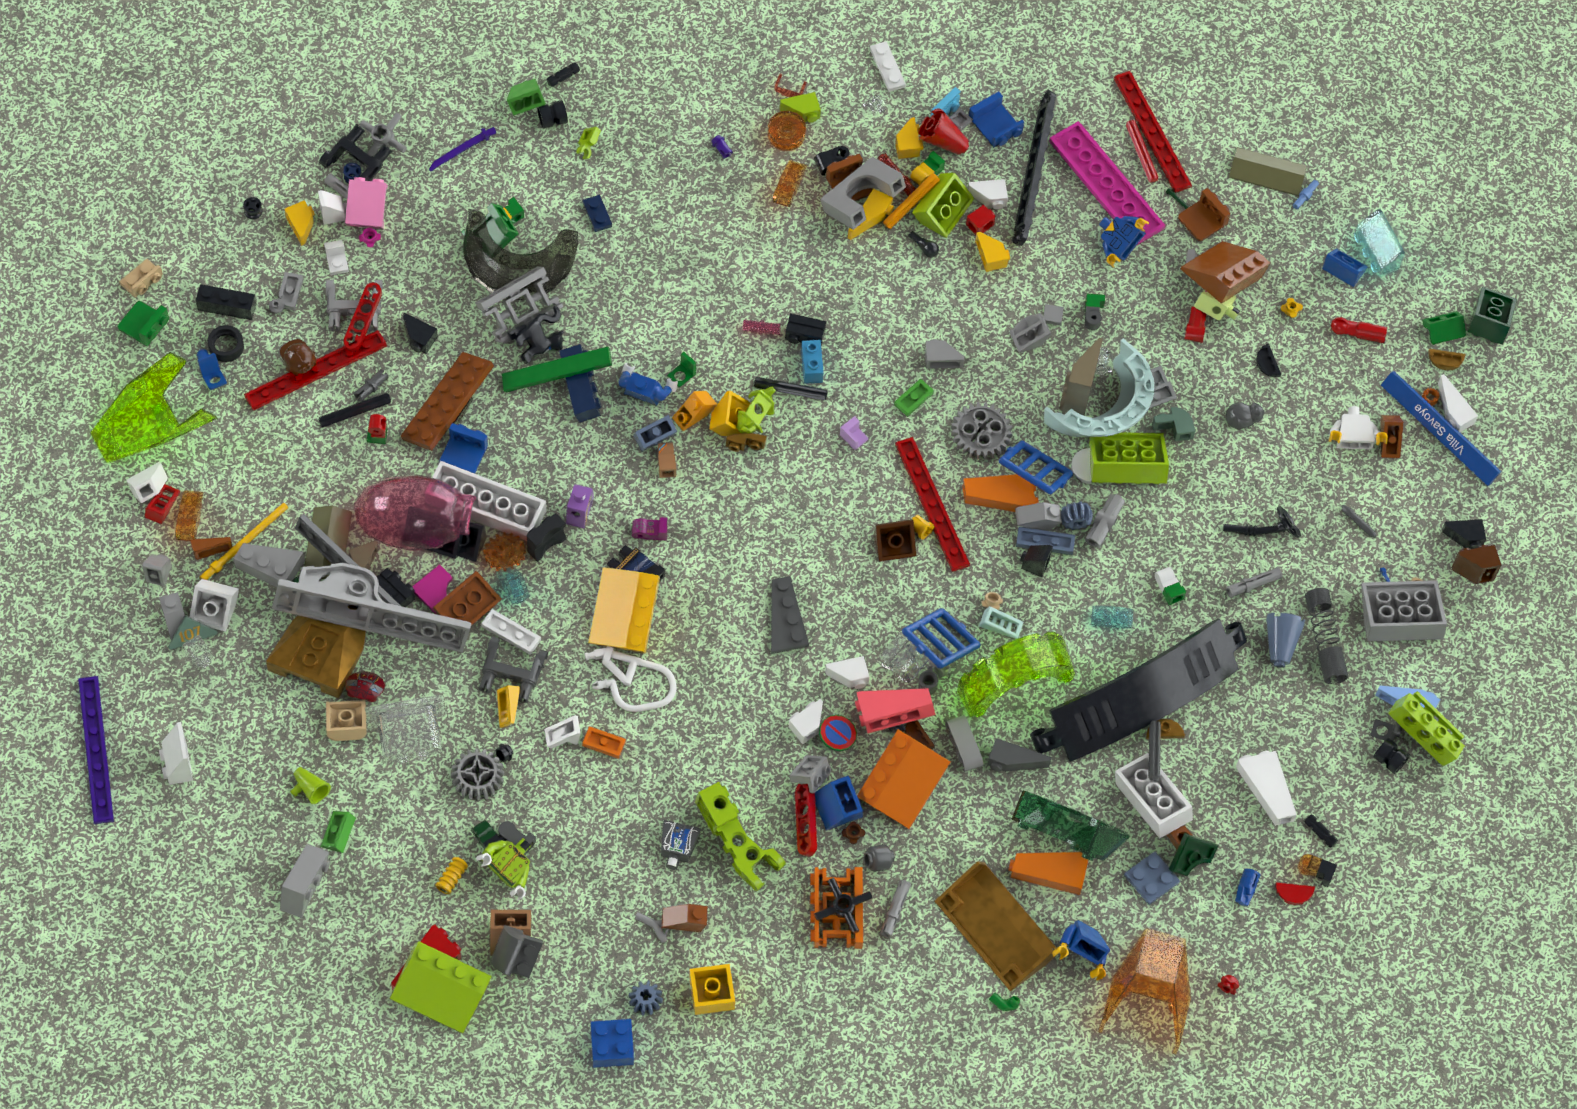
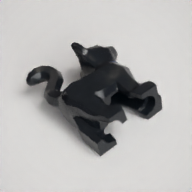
M553 307V316L545 313L539 314L535 319L507 332L511 340L515 339L517 347L522 346L525 340L530 347L520 355L524 364L529 363L533 356L544 354L550 349L557 351L563 349L564 340L562 334L565 332L555 331L546 338L541 325L542 321L550 324L558 322L561 318L559 307Z

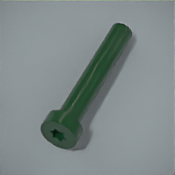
M1171 187L1167 189L1166 194H1170L1185 209L1189 208V206L1172 191L1173 189Z

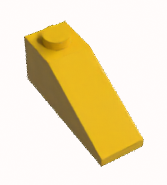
M873 188L863 205L866 220L854 230L849 228L848 239L852 240L883 221L886 215H890L894 209V205H892L893 198Z

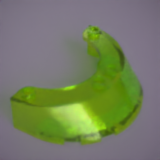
M1046 632L1043 636L1035 633L996 648L994 650L995 654L988 658H980L972 665L973 669L969 673L965 672L958 683L957 693L969 717H981L998 697L1014 687L1018 688L1024 685L1027 681H1036L1041 677H1054L1058 682H1070L1075 677V671L1063 636H1058L1056 632Z

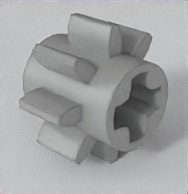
M936 654L941 660L946 658L943 654ZM929 660L930 666L927 667L928 670L935 672L938 677L946 676L951 670L949 665L939 669L931 660Z

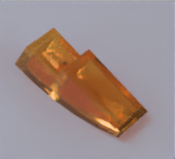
M789 160L773 194V203L791 207L807 165Z
M184 490L175 529L176 540L190 541L196 539L204 492Z

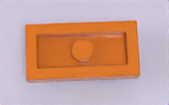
M589 726L582 746L619 759L626 739Z

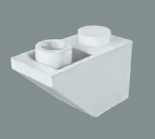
M158 462L126 481L134 497L140 503H143L160 492L168 477L161 462Z
M821 699L816 702H810L805 707V710L800 713L796 712L790 717L789 728L802 744L819 733L823 705Z

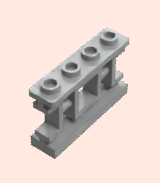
M537 266L475 302L478 309H481L483 316H488L491 313L499 326L498 329L492 332L496 342L505 344L511 341L507 334L508 331H506L508 329L503 322L508 317L511 318L513 324H518L515 326L517 327L535 319L537 315L542 313L553 316L554 306L559 307V309L563 307L562 303L559 302L558 296H553L549 299L542 287V284L549 280L546 277L547 273L544 267ZM533 282L538 292L530 295L528 289L523 287ZM524 296L531 310L517 317L510 302ZM542 299L544 305L549 307L539 312L534 302ZM502 300L506 310L499 314L497 308L492 305Z

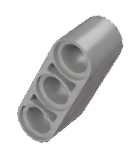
M965 715L945 721L946 729H949L951 742L957 749L956 754L959 762L963 764V771L966 772L982 767L983 759Z

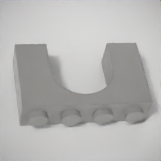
M871 157L820 199L823 211L854 230L866 220L863 206L852 200V196L860 190L875 188L893 198L906 188L903 175L880 160Z

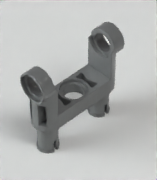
M492 636L488 644V654L482 669L484 675L479 690L484 692L486 689V693H490L495 678L512 679V682L521 684L518 701L521 702L523 698V703H528L531 690L536 686L541 669L545 666L544 660H547L548 651L540 649L539 653L535 656L531 671L496 662L500 638Z

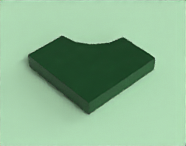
M1184 833L1169 870L1188 876L1197 865L1211 863L1219 845Z

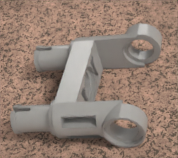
M326 280V313L329 316L328 329L334 332L335 325L337 332L341 329L340 317L354 314L360 300H336L334 280ZM375 280L374 283L379 284L381 289H383V281ZM376 288L372 290V296L374 293H378ZM381 299L372 318L370 326L368 328V331L370 332L372 329V325L373 332L378 330V316L381 314ZM365 304L362 306L361 311L368 313L372 307L369 304Z

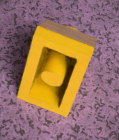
M305 200L284 209L285 217L301 246L306 243L314 223L313 216H315L311 205L308 206Z
M977 232L975 242L985 271L1006 268L1008 260H1010V254L1008 249L1005 250L1004 244L982 232Z

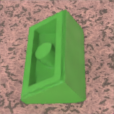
M333 811L321 847L343 853L356 817L350 812Z

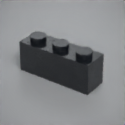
M200 284L196 297L198 311L247 320L253 319L257 305L255 294Z

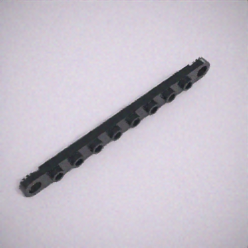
M1047 90L1043 94L1044 97H1041V107L1038 109L1014 227L1015 234L1012 237L1013 243L1018 246H1022L1026 242L1033 222L1032 214L1036 207L1035 199L1039 192L1038 184L1042 177L1041 170L1045 162L1044 155L1048 147L1047 140L1051 132V121L1054 117L1053 110L1056 93Z

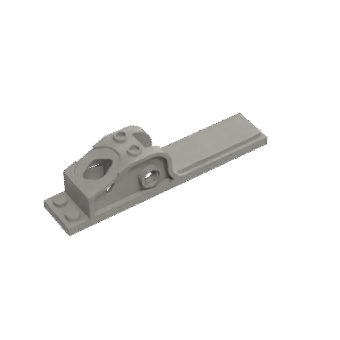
M346 563L331 564V566L302 567L298 583L279 579L272 605L273 610L463 653L471 628V623L384 602L378 595L379 582L376 575L366 568ZM329 575L325 580L319 582L322 577ZM354 605L357 607V610H350L347 606Z

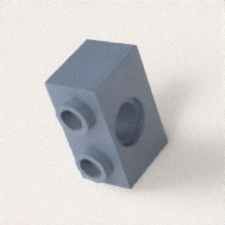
M669 415L636 431L633 437L643 452L674 436L677 430Z

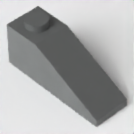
M996 738L987 765L997 772L1001 770L1007 772L1049 768L1052 757Z

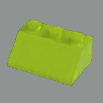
M940 173L938 176L940 181L921 199L912 212L920 224L945 238L948 237L975 199L955 173Z

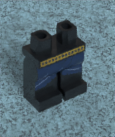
M624 545L619 551V556L623 558L622 562L620 563L613 557L607 563V568L659 575L660 581L665 577L666 569L661 565H656L636 547L631 549Z

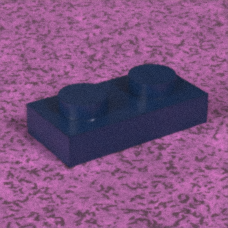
M600 194L582 200L595 232L612 227V222Z

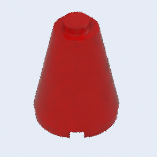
M937 108L933 110V115L930 118L927 116L919 128L918 134L921 135L919 139L957 155L965 153L969 148V140L942 109Z

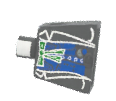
M664 820L661 856L668 858L667 868L677 870L679 861L688 863L700 838L701 828Z

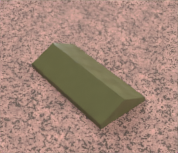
M1237 147L1228 178L1299 196L1307 165Z
M333 505L315 507L312 522L346 553L352 511ZM308 541L304 567L331 566L332 563ZM326 575L321 579H326L329 575Z

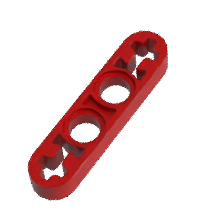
M372 282L366 285L347 329L343 342L349 351L354 352L361 347L380 302L382 289L377 283ZM374 288H376V291L378 293L373 294L372 300L374 302H372L371 300H369L371 297L370 290H374ZM365 304H369L372 307L368 313L361 311L362 306ZM357 321H362L365 324L360 330L354 328ZM353 331L356 334V344H352V346H350L348 341L353 340L354 334L351 333Z
M798 784L795 789L797 850L799 854L811 857L817 850L815 793H810L808 784ZM808 806L807 813L803 815L804 808ZM809 824L808 831L804 833L805 826Z

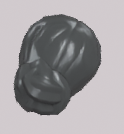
M1237 402L1230 405L1226 411L1227 423L1232 428L1241 430L1261 421L1265 411L1257 403L1248 405L1243 402Z

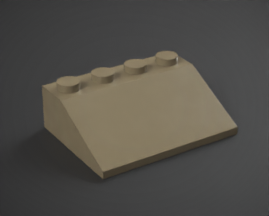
M1098 338L1074 363L1071 372L1067 371L1059 407L1062 410V414L1065 415L1070 409H1073L1075 412L1085 416L1103 338Z

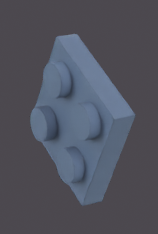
M1153 852L1124 873V876L1148 905L1180 883L1177 876L1169 870V867L1156 852Z

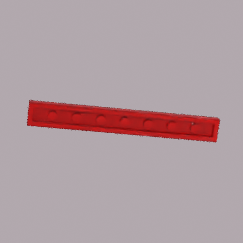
M1131 71L1115 75L1113 79L1174 192L1177 193L1191 188L1192 184Z
M379 330L365 336L361 347L357 351H349L343 346L316 359V366H313L311 370L298 374V376L289 372L245 393L244 397L254 411L387 347V343ZM356 341L349 343L350 346H352V344H356Z
M910 437L895 442L929 522L934 524L933 531L951 571L954 572L969 567L970 562L914 438Z

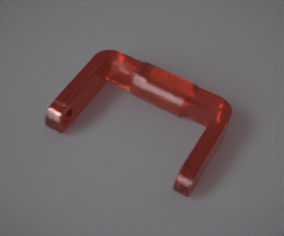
M779 74L774 87L776 92L787 97L803 95L807 81H804L800 93H796L792 90L778 87L782 78V74Z

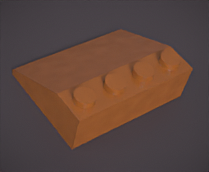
M1222 241L1184 264L1180 269L1216 300L1223 303L1260 280L1271 262L1258 251Z

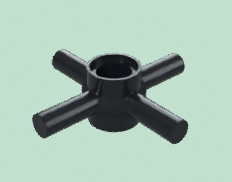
M835 878L829 879L827 882L835 899L831 907L814 913L816 920L818 921L836 914L840 918H845L852 934L859 932V928L851 913L855 905L872 899L871 892L868 891L851 898L849 895L841 893ZM845 903L848 905V908L842 909L838 905Z

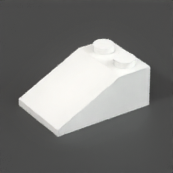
M178 722L162 741L163 749L159 750L160 759L165 761L166 766L162 768L163 777L168 779L169 785L193 781L182 723Z

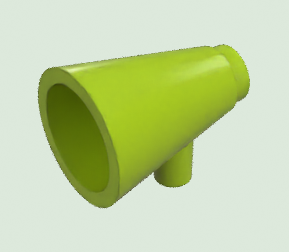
M299 767L293 773L298 784L290 792L295 797L303 790L309 802L317 804L329 794L331 785L308 770Z

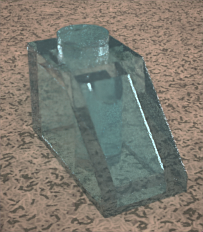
M514 565L496 572L504 592L512 604L522 603L526 598L530 597L524 576Z

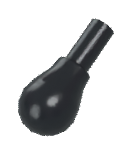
M914 231L910 232L909 237L918 244L927 257H935L938 254L939 246L936 242L922 238Z

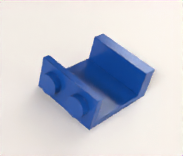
M999 91L970 107L968 115L973 119L972 122L993 148L998 145L1003 146L1013 136L1015 138L1020 136L1024 127V121L1016 122L1002 105L1003 96Z

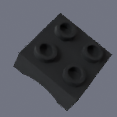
M557 513L546 517L541 525L537 528H532L527 533V552L537 562L543 558L547 549L566 540L564 533L566 523Z

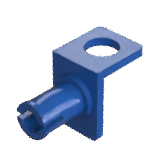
M206 349L199 350L196 354L198 356L197 361L209 390L227 384L215 353L209 355ZM215 377L220 378V381L217 383L210 382Z

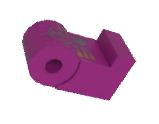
M660 517V520H647L643 518L633 520L632 537L635 539L667 541L668 517Z

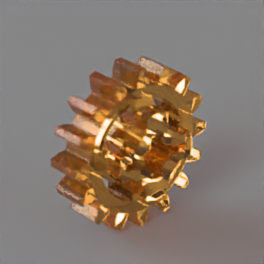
M503 532L502 536L495 534V539L489 538L490 544L485 543L486 549L483 552L486 563H489L490 568L495 566L496 571L503 568L504 572H506L508 567L513 570V565L520 566L519 560L525 559L524 554H526L524 542L520 540L519 536L514 537L512 532L509 536H506L505 532Z

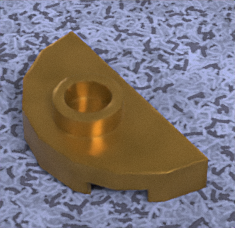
M1435 349L1428 350V356L1432 364L1442 370L1459 368L1466 356L1463 353Z
M1165 718L1158 720L1161 723V739L1185 738L1184 730L1177 722ZM1149 728L1146 733V739H1149Z

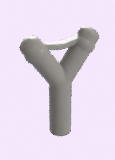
M637 912L635 920L652 927L661 943L667 942L669 929H666L664 934L661 928L662 920H654Z

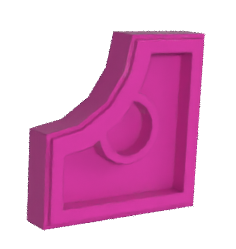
M439 564L412 586L415 590L414 594L434 614H437L432 608L447 596V587L453 580V577Z

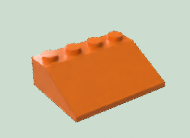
M898 729L857 797L910 829L951 761Z

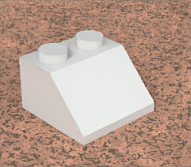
M201 579L195 585L190 618L211 628L226 632L236 606L239 589Z

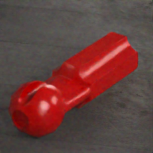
M1336 317L1331 323V330L1337 335L1346 334L1383 344L1385 342L1387 327L1350 321L1344 317Z

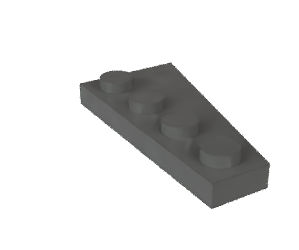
M791 576L772 579L771 654L809 647Z

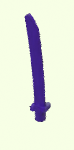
M492 127L488 130L482 128L480 134L435 160L429 171H433L479 142L489 140L490 136L496 134L495 128Z

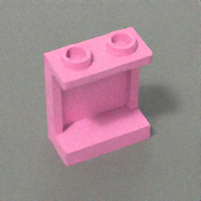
M354 177V180L349 179L345 218L347 226L384 229L383 219L386 189H388V185L384 183V180L373 179V181H365V178Z

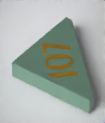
M185 615L168 647L172 650L217 635L218 631Z

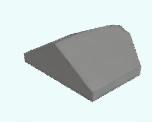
M1041 313L1025 317L1009 332L1019 353L1041 347L1052 335Z

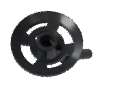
M1281 506L1277 507V515L1280 522L1275 526L1257 527L1254 525L1253 527L1252 525L1248 526V524L1245 526L1223 524V531L1243 533L1245 536L1253 534V537H1255L1256 535L1288 531L1296 538L1301 537L1300 530L1294 524L1292 517Z

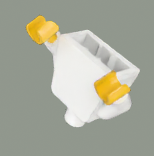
M1351 406L1348 408V414H1343L1341 420H1337L1331 428L1329 442L1332 440L1337 441L1336 448L1372 449L1375 440L1376 445H1379L1380 442L1387 444L1388 435L1385 432H1380L1376 425L1370 421L1368 415L1360 414L1359 407Z

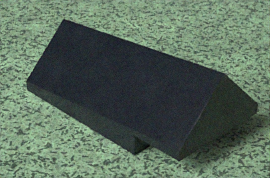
M410 506L402 543L456 559L459 556L477 562L487 535L484 525Z

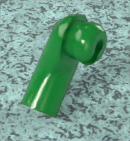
M995 992L989 998L1001 1011L1016 1010L1020 1004V999L1017 996L1003 999Z

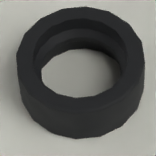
M218 326L208 336L209 353H215L218 361L231 362L239 358L243 353V336L233 326ZM225 335L233 336L237 341V346L234 349L223 352L215 348V341L219 337Z

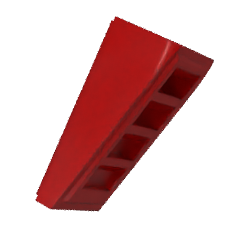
M164 484L160 492L152 498L145 508V518L162 524L180 494V490ZM165 490H167L174 494L172 495V497H169L167 495H164L163 492H166Z

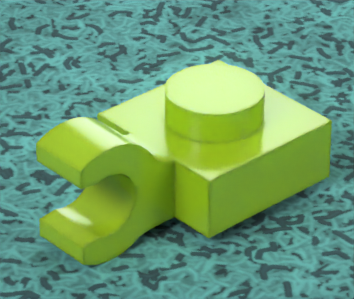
M597 126L584 129L578 141L580 146L577 148L576 153L579 154L584 151L583 159L591 157L590 147L598 141L601 130Z

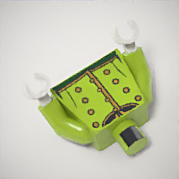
M524 838L516 845L508 840L488 844L483 853L476 857V860L482 859L483 864L481 867L488 866L507 886L515 888L510 892L511 896L517 893V900L525 896L524 888L529 873L530 860L524 853L531 845Z

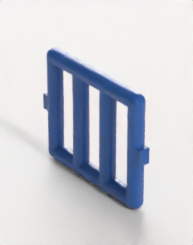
M1020 441L1014 447L1010 446L1007 448L1005 454L999 459L1001 465L1050 495L1057 489L1064 488L1067 481L1073 476L1072 470L1025 441ZM1022 449L1032 454L1019 466L1009 461ZM1037 459L1047 464L1035 476L1025 471ZM1053 469L1063 474L1050 486L1041 481Z
M940 608L902 629V634L917 647L916 650L920 654H924L939 669L948 666L981 646L980 642L966 630V626L954 619L944 608ZM942 617L970 644L965 647L937 619ZM930 623L958 651L955 653L950 651L925 625ZM918 630L946 658L941 660L912 632Z

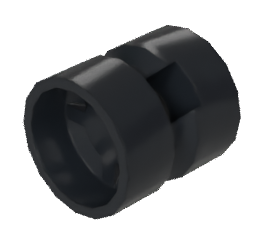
M563 100L552 102L551 106L545 104L537 107L538 117L543 129L553 127L554 123L557 125L568 123Z
M1387 738L1375 752L1373 758L1381 764L1385 763L1386 768L1393 774H1396L1411 755L1402 748L1398 749L1397 744L1390 738Z

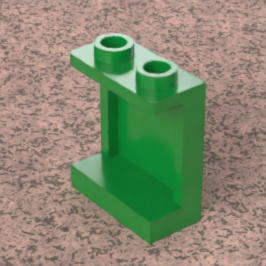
M494 203L486 207L489 213L471 230L463 229L461 231L464 241L473 250V256L477 260L486 262L495 257L519 235L503 207Z

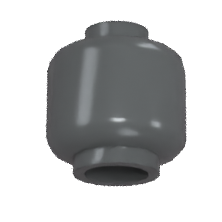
M885 844L870 846L864 853L865 866L873 872L888 870L895 859L894 852Z

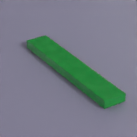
M607 346L502 373L504 392H511L612 366L610 348Z

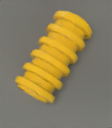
M459 857L452 858L453 862L449 863V867L445 869L446 872L442 873L443 877H440L439 882L435 884L436 888L444 894H451V889L455 888L454 884L458 883V879H461V875L465 873L464 869L468 868L467 863Z

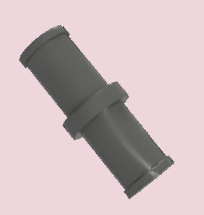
M380 369L379 372L371 379L368 378L365 384L354 392L356 399L360 397L358 401L362 402L369 394L375 393L378 390V386L389 378L386 372L382 374L384 370Z

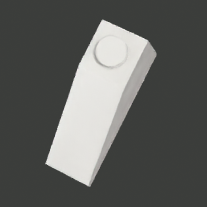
M1444 374L1441 375L1438 387L1445 419L1459 432H1462L1475 424L1478 415Z

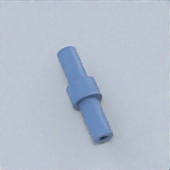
M1313 180L1307 188L1300 192L1299 198L1293 204L1295 209H1299L1305 201L1310 199L1313 195L1312 192L1319 185L1317 180Z

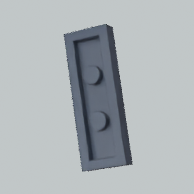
M1019 527L1016 547L1029 549L1031 545H1052L1053 553L1073 555L1075 535Z

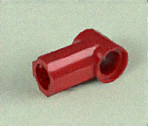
M1194 306L1191 308L1184 339L1202 343L1207 314Z

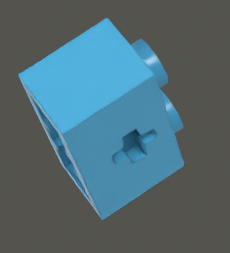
M821 340L802 341L801 356L804 384L823 383L824 371Z

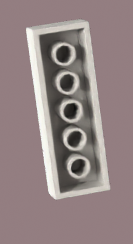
M440 461L425 491L426 503L527 541V533L532 528H537L546 513L545 500Z

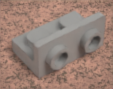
M806 755L789 775L790 782L808 784L810 793H815L830 775L831 767L828 764L827 757Z

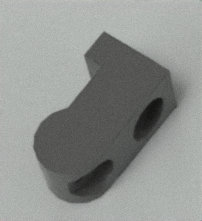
M510 821L502 822L499 826V837H502L504 841L508 840L516 845L524 838L531 845L524 855L536 843V836L530 832L525 836Z

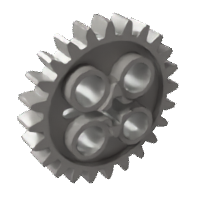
M977 402L976 407L970 403L969 409L964 406L962 412L958 411L957 417L953 419L951 426V436H954L953 443H958L957 449L963 447V454L967 451L970 452V458L975 454L977 460L980 455H983L984 460L987 459V455H990L991 458H994L995 453L1001 455V449L1006 450L1007 445L1010 444V438H1012V425H1009L1010 419H1005L1007 413L1000 414L1001 408L995 410L994 404L991 407H987V402L984 403V406ZM980 441H985L987 444H982Z

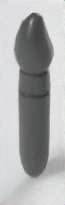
M1342 505V511L1346 516L1350 517L1370 537L1376 538L1375 531L1353 509Z

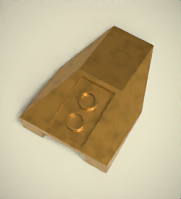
M354 605L347 606L350 610H357V607ZM297 615L267 658V670L285 678L290 673L320 685L321 692L339 699L345 688L347 678L352 674L364 650L366 631Z

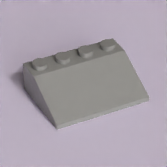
M1438 581L1367 582L1361 584L1367 641L1444 639L1447 621Z

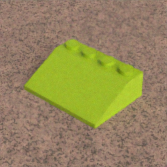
M1121 432L1110 436L1089 437L1092 482L1100 484H1167L1169 461L1164 433Z
M418 941L414 944L389 999L453 1030L464 1033L492 976Z

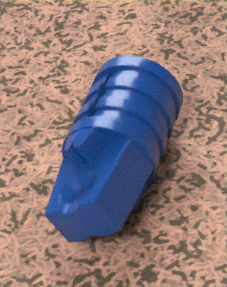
M1246 868L1243 870L1237 887L1235 901L1241 906L1249 905L1261 876L1259 872L1253 869Z

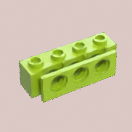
M1418 691L1413 694L1409 693L1395 701L1388 712L1442 766L1456 760L1465 747L1460 741L1464 738V735Z

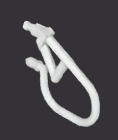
M610 646L596 649L590 653H584L586 661L589 659H603L602 664L627 686L631 685L637 665L660 671L668 678L670 684L668 695L660 701L641 705L625 703L619 695L614 679L595 681L592 684V688L595 690L610 687L614 701L626 711L641 712L661 708L669 704L676 694L677 685L675 677L663 665L614 651V648ZM611 658L629 663L626 675L611 661Z

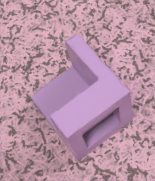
M855 416L840 428V436L854 450L868 440V437L859 429L860 421Z

